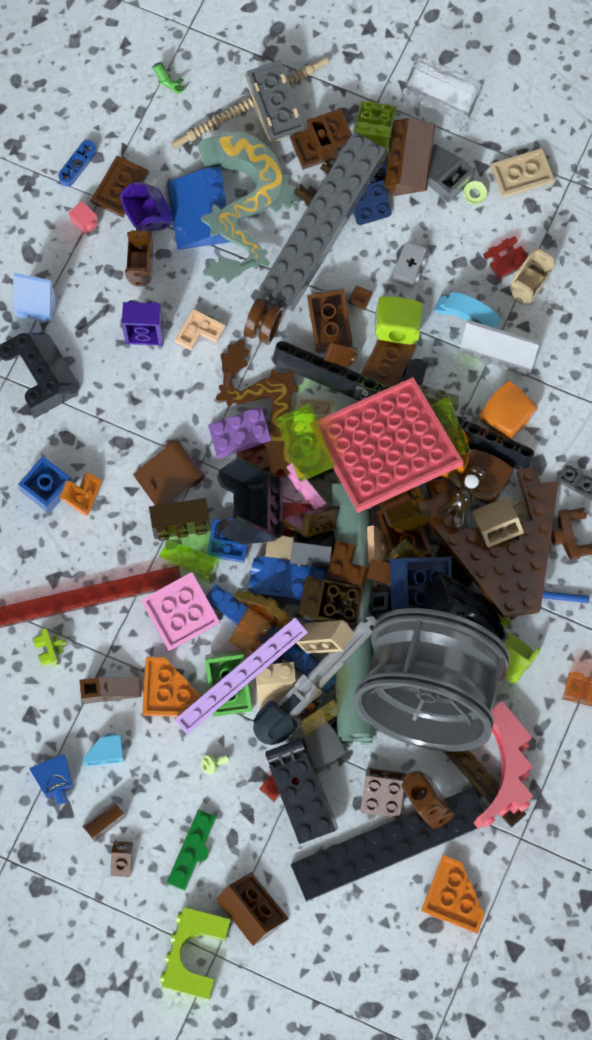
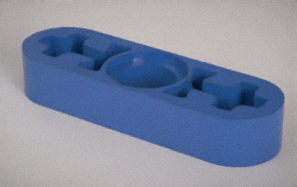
M83 141L59 171V181L63 186L73 185L95 157L97 149L93 141ZM91 147V150H92V151H89V150H88V151L85 153V148L88 149V148ZM75 160L83 162L80 167L73 166ZM70 174V179L66 178L64 180V175L68 176Z

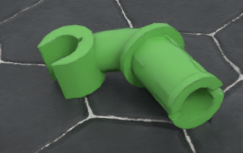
M162 61L152 66L159 84L164 85L177 94H181L187 88V86L183 87L180 85L184 79L179 78L176 81L171 79V75L167 73Z

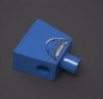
M65 754L29 768L46 798L54 796L57 805H62L69 801L66 791L71 790L73 786Z

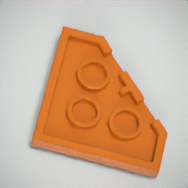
M146 657L142 715L177 717L201 695L196 692L165 657Z
M442 855L421 912L478 934L485 914L467 877L462 862Z

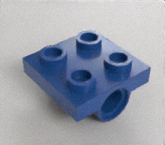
M213 519L207 557L245 563L248 544L242 545L218 534V522L221 520Z

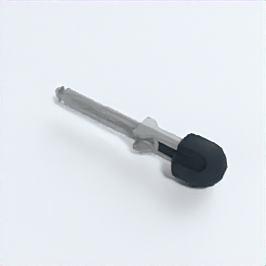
M373 616L366 617L368 620L366 623L361 621L353 629L355 633L344 651L330 652L307 676L303 674L295 686L278 704L273 700L268 701L258 711L254 718L253 731L259 741L268 745L279 744L285 741L297 729V723L294 719L323 693L321 688L372 635V627L377 621Z

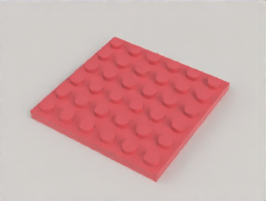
M413 377L310 423L314 435L357 513L463 466L462 458Z

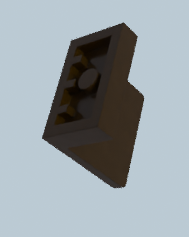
M331 506L282 518V523L287 525L289 529L299 532L301 536L309 538L313 535L325 534L335 530L338 509Z

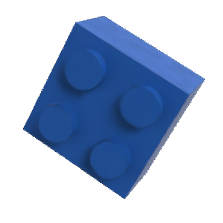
M42 456L18 483V486L23 494L50 514L61 501L60 495L66 481L73 482V480Z

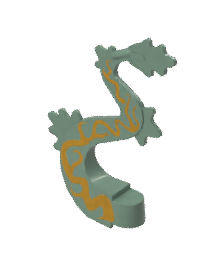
M220 132V136L203 139L198 144L204 166H220L221 171H242L248 174L255 184V189L250 194L225 206L222 210L218 206L213 205L211 208L212 213L201 217V221L211 228V236L220 234L226 240L247 249L249 253L248 258L243 262L223 256L219 257V262L210 260L208 263L209 267L203 270V275L212 277L215 282L223 278L226 283H230L234 278L240 276L243 271L251 267L258 269L259 265L269 266L270 261L265 257L268 253L267 250L261 249L259 243L237 225V221L260 213L269 207L274 212H278L279 205L290 209L292 207L291 203H300L301 201L300 197L294 193L297 186L288 184L291 176L289 174H282L279 161L270 148L256 137L245 132Z

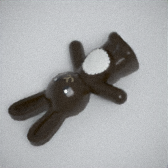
M471 464L462 481L454 472H449L448 478L457 487V490L452 492L449 501L437 510L436 517L444 519L452 510H455L456 513L452 525L455 529H460L464 522L465 511L472 503V497L485 500L491 497L488 492L478 491V488L487 477V472Z

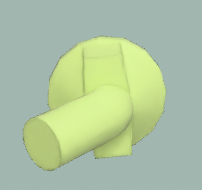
M213 754L205 755L202 758L201 767L207 774H213L218 771V765L230 762L227 754L214 758Z

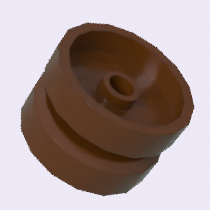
M257 298L248 314L244 327V336L251 339L258 336L259 342L270 345L279 328L284 310L283 306L274 303L269 307L267 300Z

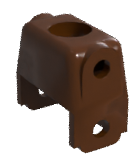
M131 230L127 232L128 252L125 276L133 286L143 287L152 280V232Z
M473 449L469 455L467 467L464 473L460 474L459 479L462 481L471 464L486 471L487 477L478 488V491L488 492L491 497L488 500L475 499L488 505L498 501L513 474L514 468L491 454Z
M413 771L405 776L401 785L402 789L417 813L433 830L440 828L453 818L454 812L434 781L427 774L421 771Z

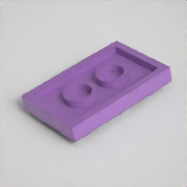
M261 406L208 425L218 459L272 440Z

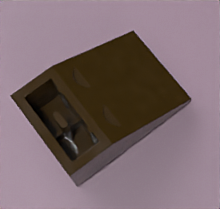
M306 576L297 618L317 622L343 620L350 626H357L364 588Z

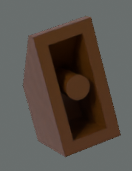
M339 340L333 341L329 345L324 360L349 367L357 361L359 354L356 352L358 348Z

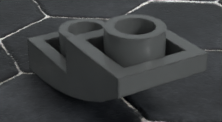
M566 464L557 481L579 495L592 500V478L584 475L583 471Z

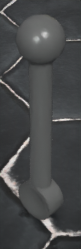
M100 310L99 314L81 330H76V337L81 338L84 331L100 317L106 315V311Z

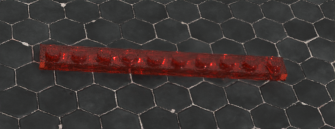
M179 565L0 607V628L156 592L182 578Z

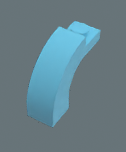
M451 292L450 295L441 294L434 308L437 314L456 316L466 321L471 320L496 329L499 328L502 322L501 317L490 307L470 296L457 292Z

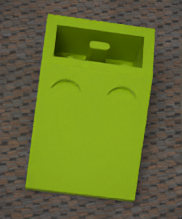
M361 101L353 132L382 146L388 154L397 106L373 103L372 101Z

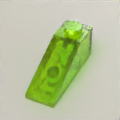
M450 397L431 403L435 415L459 455L466 454L469 448Z
M170 540L166 542L159 555V558L189 573L192 572L193 575L209 583L219 567L217 559Z

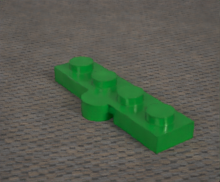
M199 809L197 810L166 882L168 885L186 891L197 863L205 862L209 857L208 849L204 845L216 821V816Z

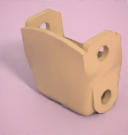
M533 249L511 281L510 289L516 301L521 304H531L553 270L555 260L552 256L540 249Z

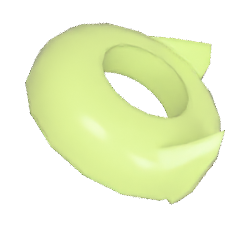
M469 182L463 189L464 198L470 204H480L487 196L486 187L482 182ZM477 189L480 196L472 198L470 190Z

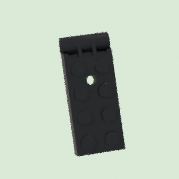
M299 738L265 751L270 771L298 843L302 844L336 831L338 825L304 738ZM295 777L299 779V784L295 783Z

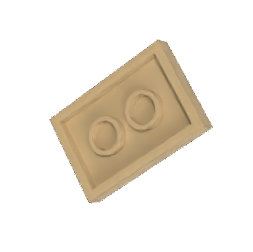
M542 148L490 164V169L502 199L552 184L555 180Z

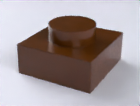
M356 285L348 304L366 311L373 292Z

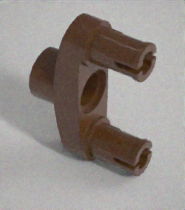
M585 507L572 510L567 508L560 509L558 512V528H552V544L554 546L562 544L570 560H577L580 557L592 555V543L578 546L571 525V521L587 518V514L584 512L586 511Z

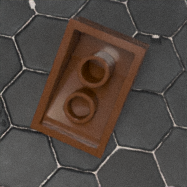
M340 288L307 294L316 351L328 349L330 343L336 340L353 345L344 289Z

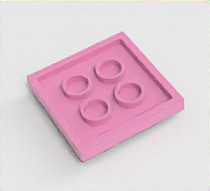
M192 572L141 600L168 651L220 623Z

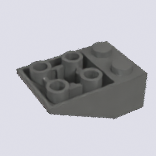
M433 144L428 185L449 203L469 182L474 180L475 169L461 157L437 144Z

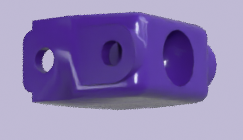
M134 182L120 193L123 208L136 230L160 231L171 225L173 214L159 188L146 183Z

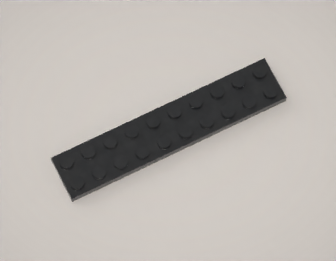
M474 787L445 798L455 815L440 828L433 830L415 811L290 864L305 901L308 902L477 830L478 828L474 822L484 812V809Z

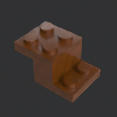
M341 108L306 120L307 130L290 136L291 144L302 170L322 164L327 160L336 159L337 148L347 144L352 133Z

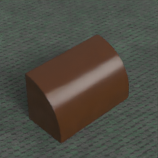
M113 801L82 825V827L95 842L126 817L119 806Z

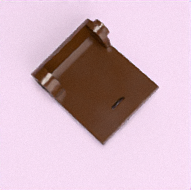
M179 440L169 441L165 445V449L133 474L154 505L168 504L186 488L197 486L206 477Z

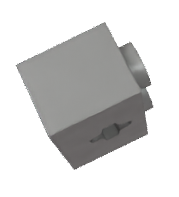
M405 242L394 269L392 281L410 288L414 287L415 282L419 283L422 275L420 272L421 267H425L428 261V256H426L427 249Z

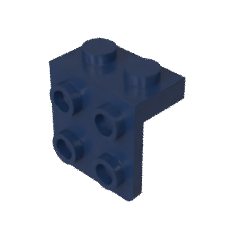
M376 177L373 178L353 211L358 225L391 216L392 212L383 180Z

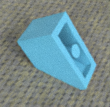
M117 733L105 734V737H100L83 758L84 766L124 762L121 736L117 735Z

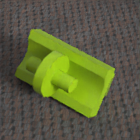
M47 628L42 629V634L32 638L36 649L46 646L48 650L38 655L42 666L53 664L54 667L58 666L59 663L54 650H57L59 655L63 654V647L67 645L65 639L60 640L58 635H54V642L52 643Z

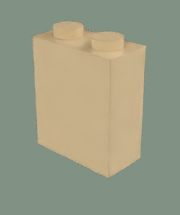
M507 497L471 511L476 526L479 528L487 547L524 533L519 518Z

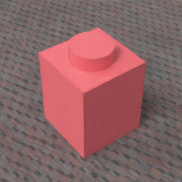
M83 201L68 212L70 221L84 234L93 231L98 225L97 215Z

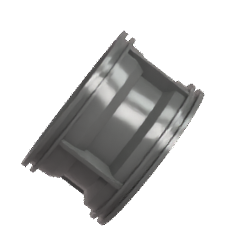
M407 608L390 611L379 617L375 622L371 635L374 653L368 674L357 685L353 698V705L358 715L364 721L374 726L379 732L417 747L439 751H467L486 744L491 737L494 725L491 712L498 684L506 676L510 662V654L505 644L483 626L463 617L442 611Z

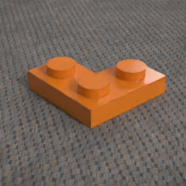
M85 472L80 486L71 481H66L60 499L81 514L89 516L102 481L93 474Z

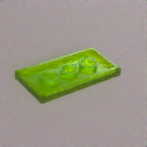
M310 403L275 419L300 482L335 466Z

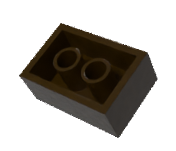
M206 498L149 506L154 540L166 541L169 537L185 538L189 534L204 535L211 531Z

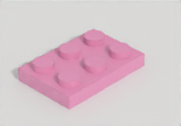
M293 462L288 465L287 469L290 472L288 477L294 487L303 494L307 503L311 504L314 510L327 508L326 502Z

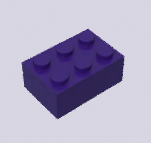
M136 300L123 302L121 324L125 344L163 346L164 320L161 303L155 301L140 303Z

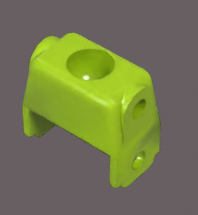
M379 297L375 312V335L377 338L383 341L410 345L418 341L423 303L402 297Z
M506 632L509 638L504 644L509 651L510 662L504 679L516 684L535 661L541 649L538 647L534 652L521 639Z

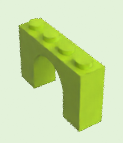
M183 907V911L178 912L176 923L179 924L177 932L173 931L170 941V943H173L172 951H168L165 963H168L167 969L162 971L159 983H162L163 989L210 1001L215 980L189 972L181 962V952L186 942L197 936H205L226 942L231 920Z

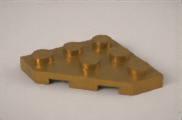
M237 590L234 594L238 601L250 610L262 615L261 618L274 626L282 628L291 620L289 618L290 614L283 609H279L277 607L278 603L271 598L266 599L259 594L255 596L250 591L243 592Z

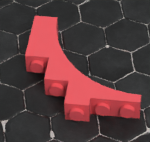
M503 701L493 707L491 712L494 719L492 733L497 742L501 758L500 784L492 804L474 822L478 829L484 825L486 828L496 821L495 817L499 814L502 817L510 810L513 814L518 810L523 812L531 805L529 802L533 798V795L522 783L530 776L529 772L533 767L522 754V752L529 748L530 745L528 743L532 736Z

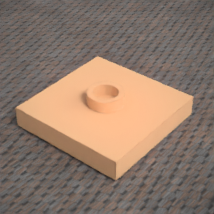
M374 525L367 526L368 564H370L371 559L382 561L385 557L389 560L392 559L383 530Z

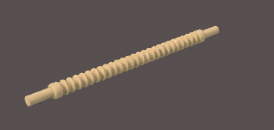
M325 57L312 65H306L304 69H300V72L292 73L291 77L288 75L289 84L293 86L294 82L302 81L303 77L307 78V75H313L314 71L329 64L328 58ZM248 97L247 101L243 100V103L239 102L238 106L234 105V108L230 107L229 111L225 110V113L221 112L220 116L216 115V118L212 117L211 121L207 120L208 123L203 122L202 126L198 125L199 128L194 127V130L190 129L186 132V135L171 142L173 148L175 149L188 141L192 142L197 139V136L201 137V134L205 135L206 131L210 132V129L214 130L215 126L219 127L218 124L223 125V122H227V119L232 120V117L236 118V114L241 115V112L244 113L245 109L253 108V99Z

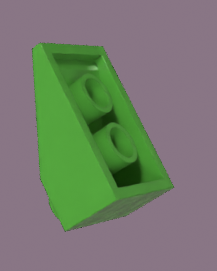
M244 649L205 655L209 689L245 659ZM249 683L213 712V716L252 711Z

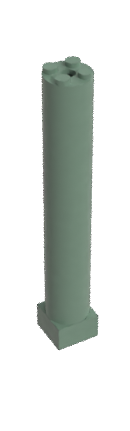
M332 484V506L338 509L335 530H333V551L336 541L354 544L357 547L352 564L369 568L367 526H371V507L357 513L343 485ZM366 578L363 587L357 625L361 621L366 623L368 621L366 617L373 616L369 611L370 593H373V580ZM349 625V627H350L352 630L356 627V626H350V625ZM371 636L350 656L336 673L337 736L342 745H352L353 742L371 745L373 740L377 738L375 727L364 721L358 715L353 705L357 685L366 678L374 653Z

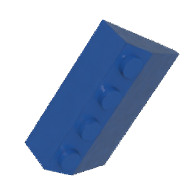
M220 166L201 169L167 182L177 250L230 242L220 234L211 236V228L201 221L203 215L212 213L211 208L213 205L218 206L221 210L227 206Z

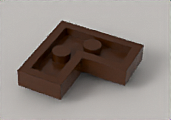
M336 541L326 575L328 580L364 587L369 568L352 564L356 545Z

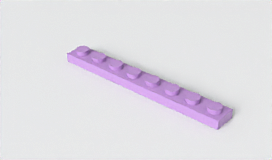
M295 617L174 718L175 722L186 734H189L308 632Z

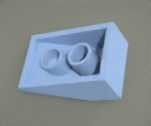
M14 273L13 308L15 315L22 319L32 318L40 323H52L57 300L51 280Z

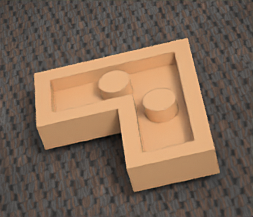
M193 309L178 333L175 342L190 350L193 349L200 336L218 343L226 329V325Z

